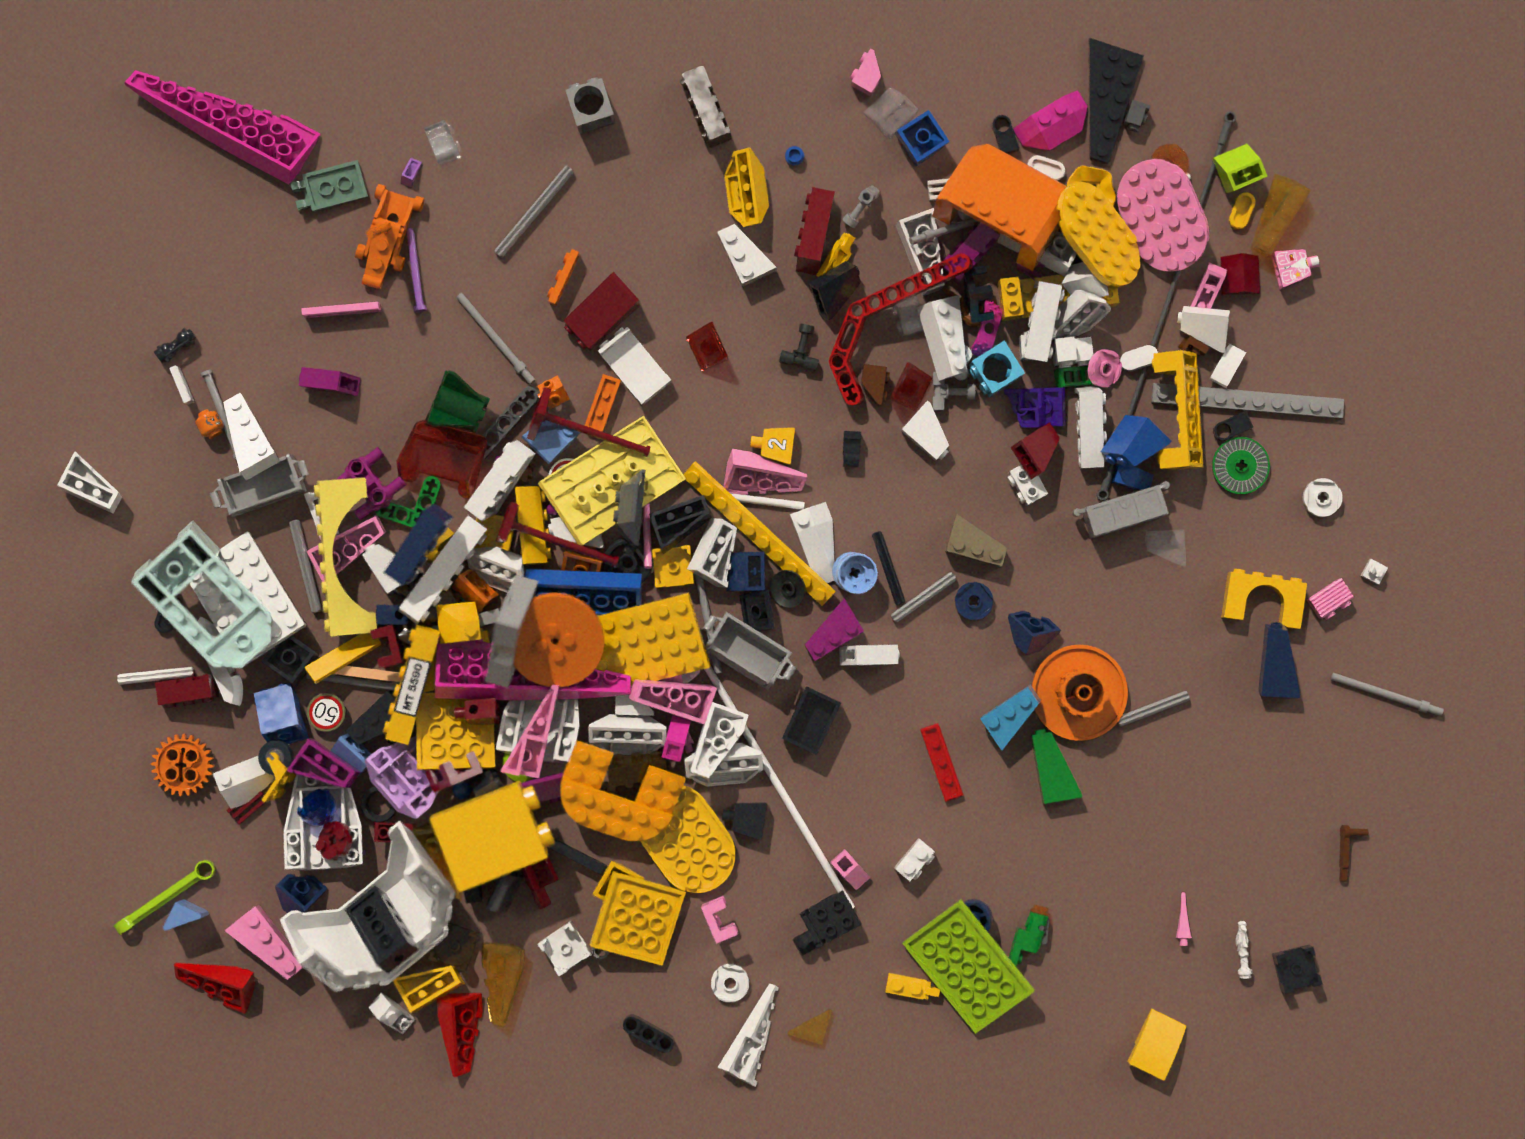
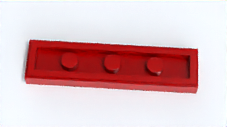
M939 723L921 728L920 731L945 802L964 796Z

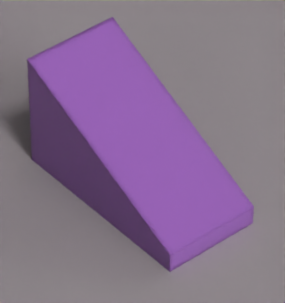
M410 158L401 175V184L412 188L422 162Z

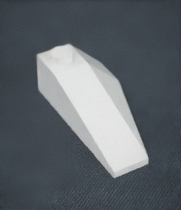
M826 502L790 514L809 567L826 583L834 581L832 575L834 564L833 520Z

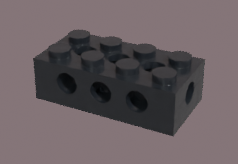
M374 886L345 909L376 966L389 974L419 950L389 897L378 887Z

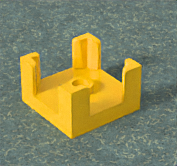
M690 545L671 548L665 554H663L661 548L652 549L655 588L694 584L693 573L687 570L692 559Z

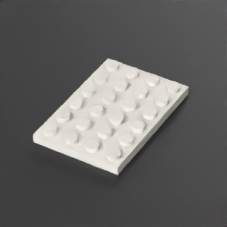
M248 531L219 549L218 558L272 613L270 643L244 666L306 626ZM203 571L190 582L191 587L219 634L243 614Z

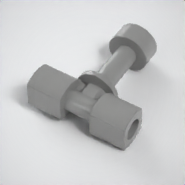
M873 185L863 190L858 197L860 202L851 214L846 213L842 220L850 227L855 228L859 223L858 216L866 205L871 206L870 202L879 196L880 190Z
M933 372L932 386H935V396L932 397V408L934 411H944V399H948V395L967 396V399L975 400V384H967V388H949L948 384H945V379L939 381L937 373Z

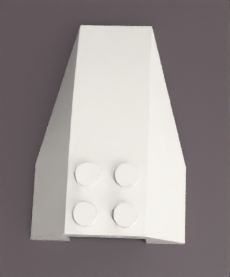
M578 699L556 700L544 762L568 763L579 731ZM509 700L503 711L496 750L507 754L512 753L543 700Z

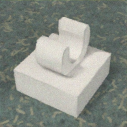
M1369 559L1361 576L1379 585L1388 567L1373 559Z

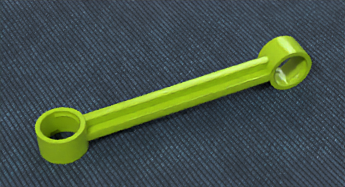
M210 860L198 862L193 872L113 925L118 934L122 935L201 879L207 880L212 878L216 872L214 863ZM202 863H207L211 866L212 873L210 876L203 877L200 875L199 867Z

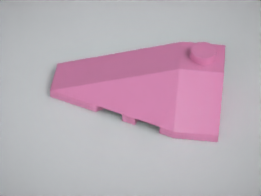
M732 449L727 462L723 487L729 493L748 495V492L759 491L760 494H765L766 491L777 490L779 493L802 491L807 474L755 453Z

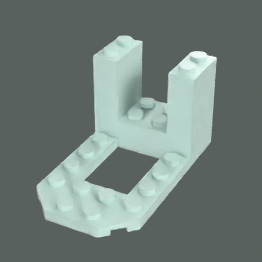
M191 521L178 533L177 539L153 561L149 559L135 572L131 582L213 667L242 668L270 643L272 613L218 558L219 547L194 521ZM202 571L243 613L215 639L174 597Z

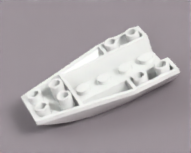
M296 774L284 827L285 870L339 869L363 864L362 825L351 787L343 788ZM328 821L345 823L351 830L349 831V835L352 837L351 848L346 856L340 857L336 861L324 858L320 851L316 849V842L320 832L323 829V825Z

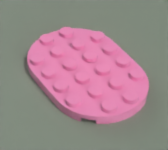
M1149 159L1131 167L1119 184L1117 203L1123 220L1132 233L1136 235L1140 256L1146 263L1162 271H1179L1193 265L1203 255L1209 241V225L1188 176L1180 167L1163 159Z

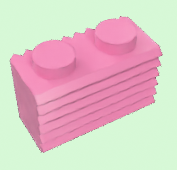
M1340 578L1308 598L1307 602L1319 619L1325 618L1327 620L1336 614L1334 611L1339 607L1344 609L1351 604L1350 600L1354 596L1343 579Z

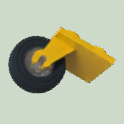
M272 740L265 743L258 754L261 768L266 773L275 775L276 778L263 797V802L273 801L277 798L280 799L286 791L284 788L287 783H291L296 777L295 773L287 771L294 760L293 751L287 743L281 740Z

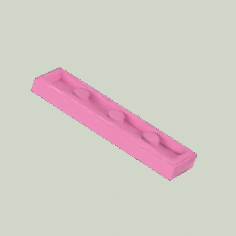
M379 302L302 308V315L305 318L373 313L381 311V304Z

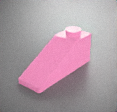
M1212 263L1208 264L1190 307L1211 309L1226 277V269Z

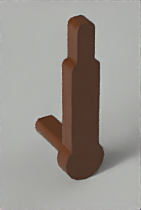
M1341 825L1340 882H1347L1350 836H1368V829H1353L1349 825Z

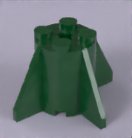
M450 370L445 371L435 400H433L424 423L431 426L461 427L476 433L480 424L477 421H482L486 412L483 408L486 409L490 398L477 393L457 373Z

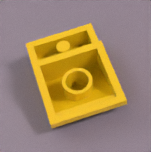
M1151 1008L1127 1062L1164 1081L1180 1046L1186 1025Z

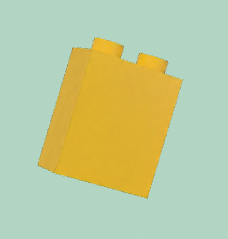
M519 780L431 816V823L459 892L548 857L546 847L555 844L547 822L537 825L532 811L541 808L533 786L523 789Z

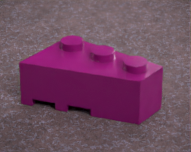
M845 599L840 602L806 642L805 647L814 661L864 632Z

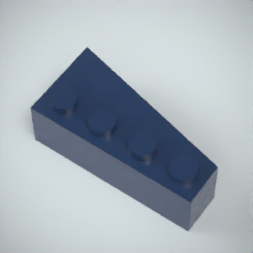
M436 504L424 509L383 573L402 586L407 583L411 584L417 576L415 572L425 564L426 556L434 550L438 539L446 532L449 523L454 517Z

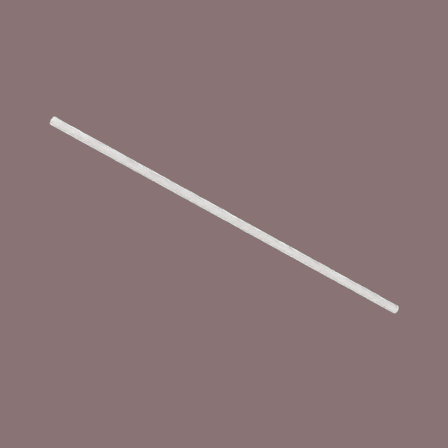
M710 666V668L704 669L714 687L717 688V692L726 707L738 711L713 668ZM745 725L743 735L750 747L762 752L747 725ZM762 752L763 769L836 891L840 892L843 890L854 908L853 902Z

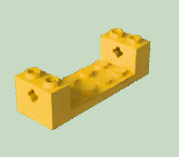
M1053 275L1034 279L1035 281L1062 285L1065 277ZM1012 277L998 281L1002 321L1029 318L1030 313L1034 309L1032 308V298L1038 289L1034 288L1035 281L1033 279L1019 280V277ZM1063 285L1064 297L1062 301H1059L1058 307L1070 296ZM1113 285L1107 286L1109 295L1101 298L1110 307H1116L1119 304L1118 288Z
M1184 350L1153 353L1152 367L1154 373L1175 375V385L1177 386L1178 393L1176 395V404L1179 410L1177 423L1180 427L1178 441L1181 447L1161 449L1159 451L1157 460L1160 469L1182 470L1203 468L1197 353Z

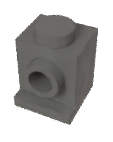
M1132 100L1124 126H1128L1127 129L1138 132L1139 127L1145 124L1147 118L1145 112L1149 111L1151 105Z

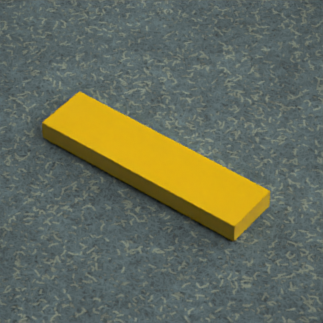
M371 633L359 634L307 665L305 671L313 682L317 684L379 647L381 642L379 639H372Z

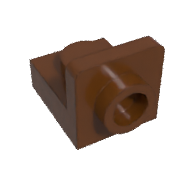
M1191 335L1187 339L1183 338L1178 348L1184 351L1187 347L1191 348L1190 352L1197 353V356H1200V354L1204 356L1210 348Z

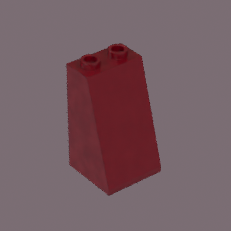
M612 272L563 320L566 324L564 328L571 336L575 334L579 338L577 343L584 350L588 348L591 351L641 306L640 300Z

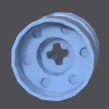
M847 552L836 559L833 564L832 575L833 580L841 589L850 593L861 594L874 586L877 581L878 571L876 564L868 556L857 552ZM851 568L857 570L854 572L855 576L849 575L852 572Z

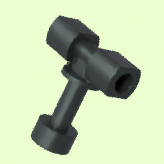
M800 324L798 332L802 334L798 350L794 349L793 353L782 350L779 362L788 365L794 363L802 365L804 369L816 371L819 359L808 357V353L805 352L808 337L813 335L815 327Z

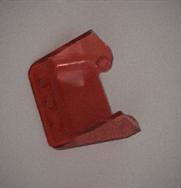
M427 420L418 421L414 425L397 459L398 477L400 476L405 482H414L419 473H424L460 483L458 486L459 495L470 499L475 491L487 447V440L482 435L453 427L432 426L427 424Z

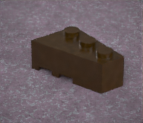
M653 751L650 754L636 752L628 756L614 754L607 770L609 792L615 791L617 786L626 785V788H631L633 783L642 782L649 765L668 771L667 759L662 757L661 751Z

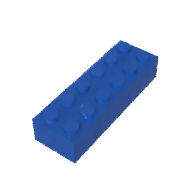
M526 569L525 578L538 581L535 597L550 593L570 595L587 604L597 616L642 604V574Z

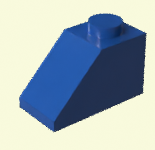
M1117 464L1112 483L1141 491L1151 487L1154 475L1136 467Z

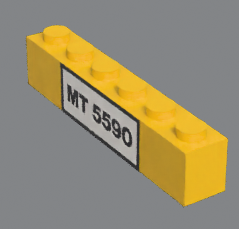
M416 625L415 630L411 629L409 641H412L411 646L405 650L403 658L406 659L405 667L401 666L398 675L401 678L400 685L396 684L393 696H396L394 703L390 704L388 711L391 717L389 722H385L383 733H386L387 740L409 744L438 642L439 630Z

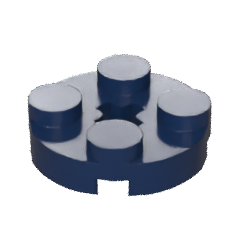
M969 582L958 589L954 599L955 607L962 617L969 620H979L990 613L993 605V595L986 585L978 582ZM971 596L979 598L977 606L969 604Z

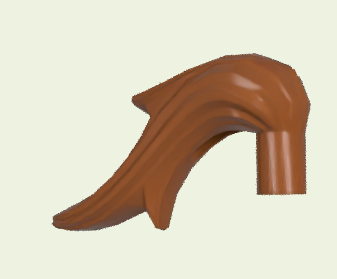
M949 289L942 290L949 297L957 296V294ZM964 295L959 297L962 322L971 327L980 326L981 322L971 323L968 309L964 303ZM979 306V308H978L979 314H980V313H984V312H983V311H984V307H983V306Z

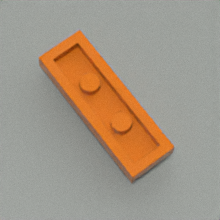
M574 249L570 253H566L563 259L565 265L562 270L559 269L555 277L556 285L554 288L551 287L547 294L548 302L556 307L580 256V253Z
M605 374L602 375L585 426L604 431L621 383L620 379Z

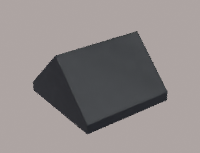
M769 590L739 595L743 622L757 631L775 628Z

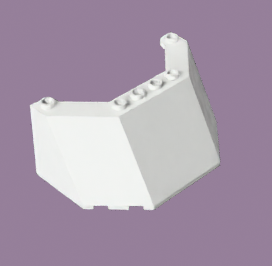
M400 821L391 827L388 832L391 844L386 870L339 909L306 913L295 910L287 913L280 919L299 964L335 992L343 991V988L347 987L360 989L368 988L371 984L388 985L448 936L449 929L447 926L448 921L451 919L452 899L455 897V891L411 830ZM374 886L387 894L419 949L389 974L376 966L345 909Z

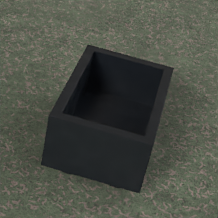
M806 686L782 739L817 755L841 702Z

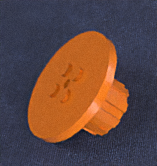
M550 593L532 598L519 629L513 665L527 679L543 686L559 685V687H565L582 681L595 670L603 654L604 631L598 616L587 604L570 595Z
M1070 645L1054 651L1039 665L1032 681V687L1041 699L1034 709L1036 715L1047 729L1065 739L1085 741L1104 735L1118 723L1126 708L1128 688L1121 667L1109 654L1093 646ZM1080 689H1081L1082 692H1083V694H1082L1081 696H1079V690H1080Z

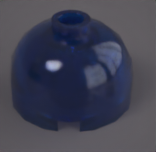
M319 788L309 793L302 800L304 802L302 808L300 806L297 808V814L306 824L318 827L333 820L337 810V803L327 788L324 791Z

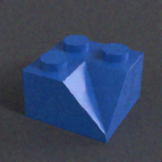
M929 110L896 131L897 138L916 167L931 158L950 142Z

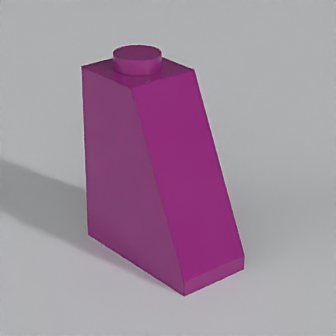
M301 367L299 386L313 390L358 396L361 377L341 371Z

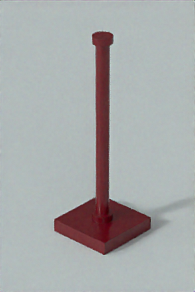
M544 387L533 413L527 439L534 441L542 421L545 422L546 420L642 453L645 457L648 456L651 446L647 445L645 447L548 413L546 409L552 389Z
M511 502L508 505L496 538L497 542L502 544L506 542L510 530L513 531L514 529L612 564L611 566L614 568L616 567L619 560L618 556L612 557L516 522L517 520L514 518L519 504Z

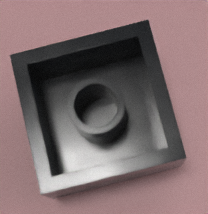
M290 636L270 649L262 662L289 682L298 686L307 673L305 667L316 661L320 655L295 637Z

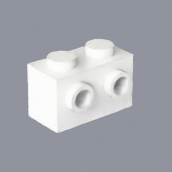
M1022 465L1008 472V481L1012 487L1016 486L1019 492L1017 497L1021 504L1025 503L1027 506L1048 494L1039 476L1031 480Z
M918 838L894 868L909 881L912 879L916 880L922 873L920 869L923 865H929L935 856L932 854L935 851Z

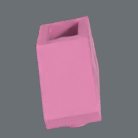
M872 49L868 53L864 52L859 61L862 63L859 70L855 68L850 77L852 79L851 86L870 97L881 79L876 56Z
M845 849L830 861L855 890L859 889L871 878Z

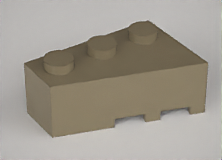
M956 514L945 552L1002 567L1007 547Z

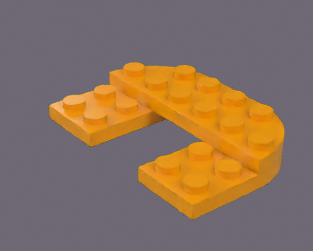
M576 740L560 783L561 800L567 814L584 827L627 841H643L661 833L672 819V812L686 778L649 765L635 801L601 791L600 787L612 760L613 752Z

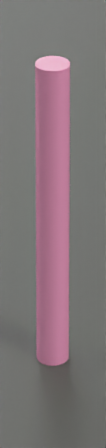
M649 503L642 508L644 568L646 569L652 568Z

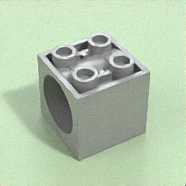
M591 78L585 84H572L569 86V89H566L579 134L616 123L602 78ZM588 94L601 97L604 101L599 111L592 115H587L577 110V104L581 98Z

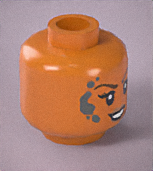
M206 409L198 414L199 418H197L195 424L203 437L212 439L223 432L224 423L217 411Z

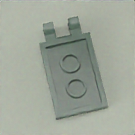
M358 160L302 174L303 180L290 183L293 193L304 190L306 199L295 201L298 211L311 207L312 212L368 198Z

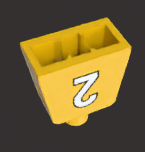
M795 428L764 429L763 437L751 436L750 447L760 448L761 456L785 465H791Z

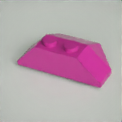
M1074 91L1029 116L1013 128L1014 133L1022 146L1050 151L1082 132L1088 106L1079 91Z

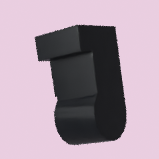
M844 431L843 467H859L861 432Z

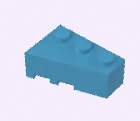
M1030 684L980 718L1001 750L1005 748L1040 703L1041 699Z

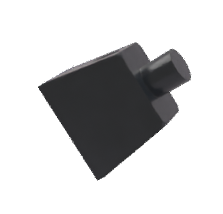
M736 803L735 811L723 809L722 821L733 822L732 831L762 840L767 803Z

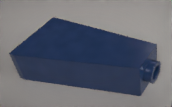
M1271 622V625L1265 624L1258 691L1261 696L1300 698L1288 630L1279 622Z

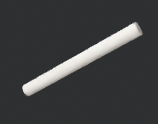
M730 493L739 502L804 509L805 502Z

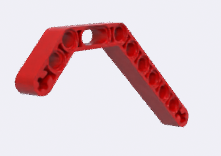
M957 254L864 297L849 306L829 358L830 368L847 404L857 406L864 401V393L850 361L866 319L968 272L973 266L971 257L966 254ZM961 259L967 260V262L964 263L965 267L957 266L954 268V266L951 264L953 262L954 265H958L961 263ZM944 266H948L950 269L947 276H942L941 269ZM927 274L932 276V281L929 284L924 283V277ZM909 282H913L915 286L912 292L906 290ZM892 290L897 292L895 300H890L889 293ZM875 298H878L880 301V305L877 308L872 307V301ZM857 306H861L863 310L860 316H856L854 312ZM854 324L856 328L849 348L844 349L842 347L844 336L848 326ZM838 357L843 359V364L840 367H837L835 364V360ZM846 374L851 378L850 383L847 385L843 383V377ZM853 394L858 395L855 400H851Z

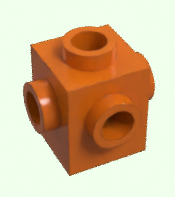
M558 375L538 385L540 393L537 395L539 398L544 387L552 389L547 405L549 410L570 400Z

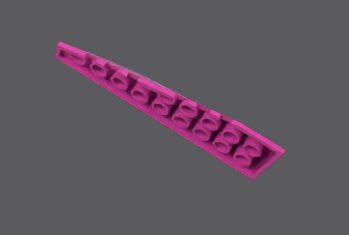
M137 70L125 81L127 87L185 127L288 185L299 174L320 138V133L288 116L281 114L279 118L272 115V111L265 109L260 111L254 109L249 104L240 105L235 100L206 91L201 93L193 87L188 86L184 88L178 86L176 82L161 81L159 77Z

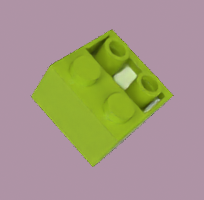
M1248 144L1212 158L1226 194L1268 177L1261 158Z

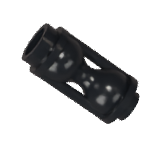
M183 328L177 334L174 341L157 346L154 353L162 363L170 362V359L174 358L176 351L180 348L194 345L196 343L194 341L196 336L191 329L186 330Z

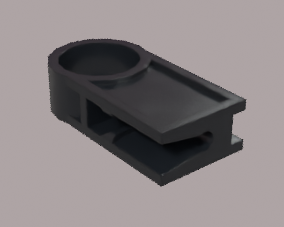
M1005 115L997 116L993 120L992 130L994 131L999 149L1007 154L1018 151L1020 148L1010 118ZM1005 119L1009 124V128L1004 132L998 131L995 128L996 120Z
M1247 411L1217 423L1213 428L1214 437L1219 441H1225L1253 428ZM1225 424L1228 426L1230 433L1227 438H1221L1217 435L1216 429L1218 425Z

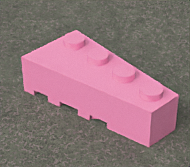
M260 905L252 908L225 930V932L287 980L304 968L299 964L290 943Z

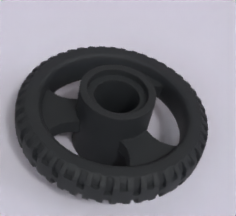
M625 538L613 542L605 554L612 556L614 550L622 545L626 547V552L621 555L615 568L611 566L612 564L604 562L605 571L616 573L618 570H621L624 573L634 572L642 574L643 583L652 572L653 559L652 568L646 569L638 565L639 557L635 553L636 549L632 548ZM639 540L638 548L644 553V542ZM624 559H632L633 566H626Z

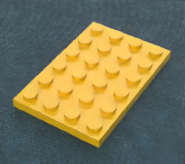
M690 593L598 615L604 631V649L596 670L604 672L608 670L630 676L631 687L635 679L657 681L707 669L711 666Z

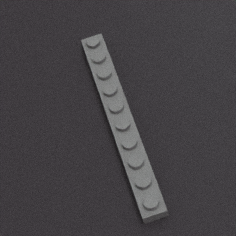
M1153 383L1151 403L1177 405V386ZM1199 387L1200 407L1343 418L1344 399Z

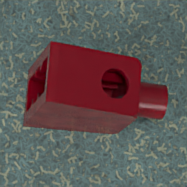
M495 698L466 700L465 707H456L454 709L455 719H465L469 725L500 724V705Z

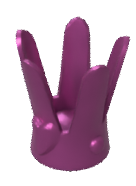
M1038 262L1036 267L1043 268L1045 265ZM1017 263V271L1027 274L1034 281L1035 279L1028 273L1038 278L1042 277L1036 270L1031 271Z

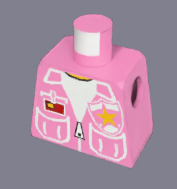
M1304 249L1276 251L1271 254L1279 290L1311 276L1310 269L1319 267L1317 255L1307 258Z

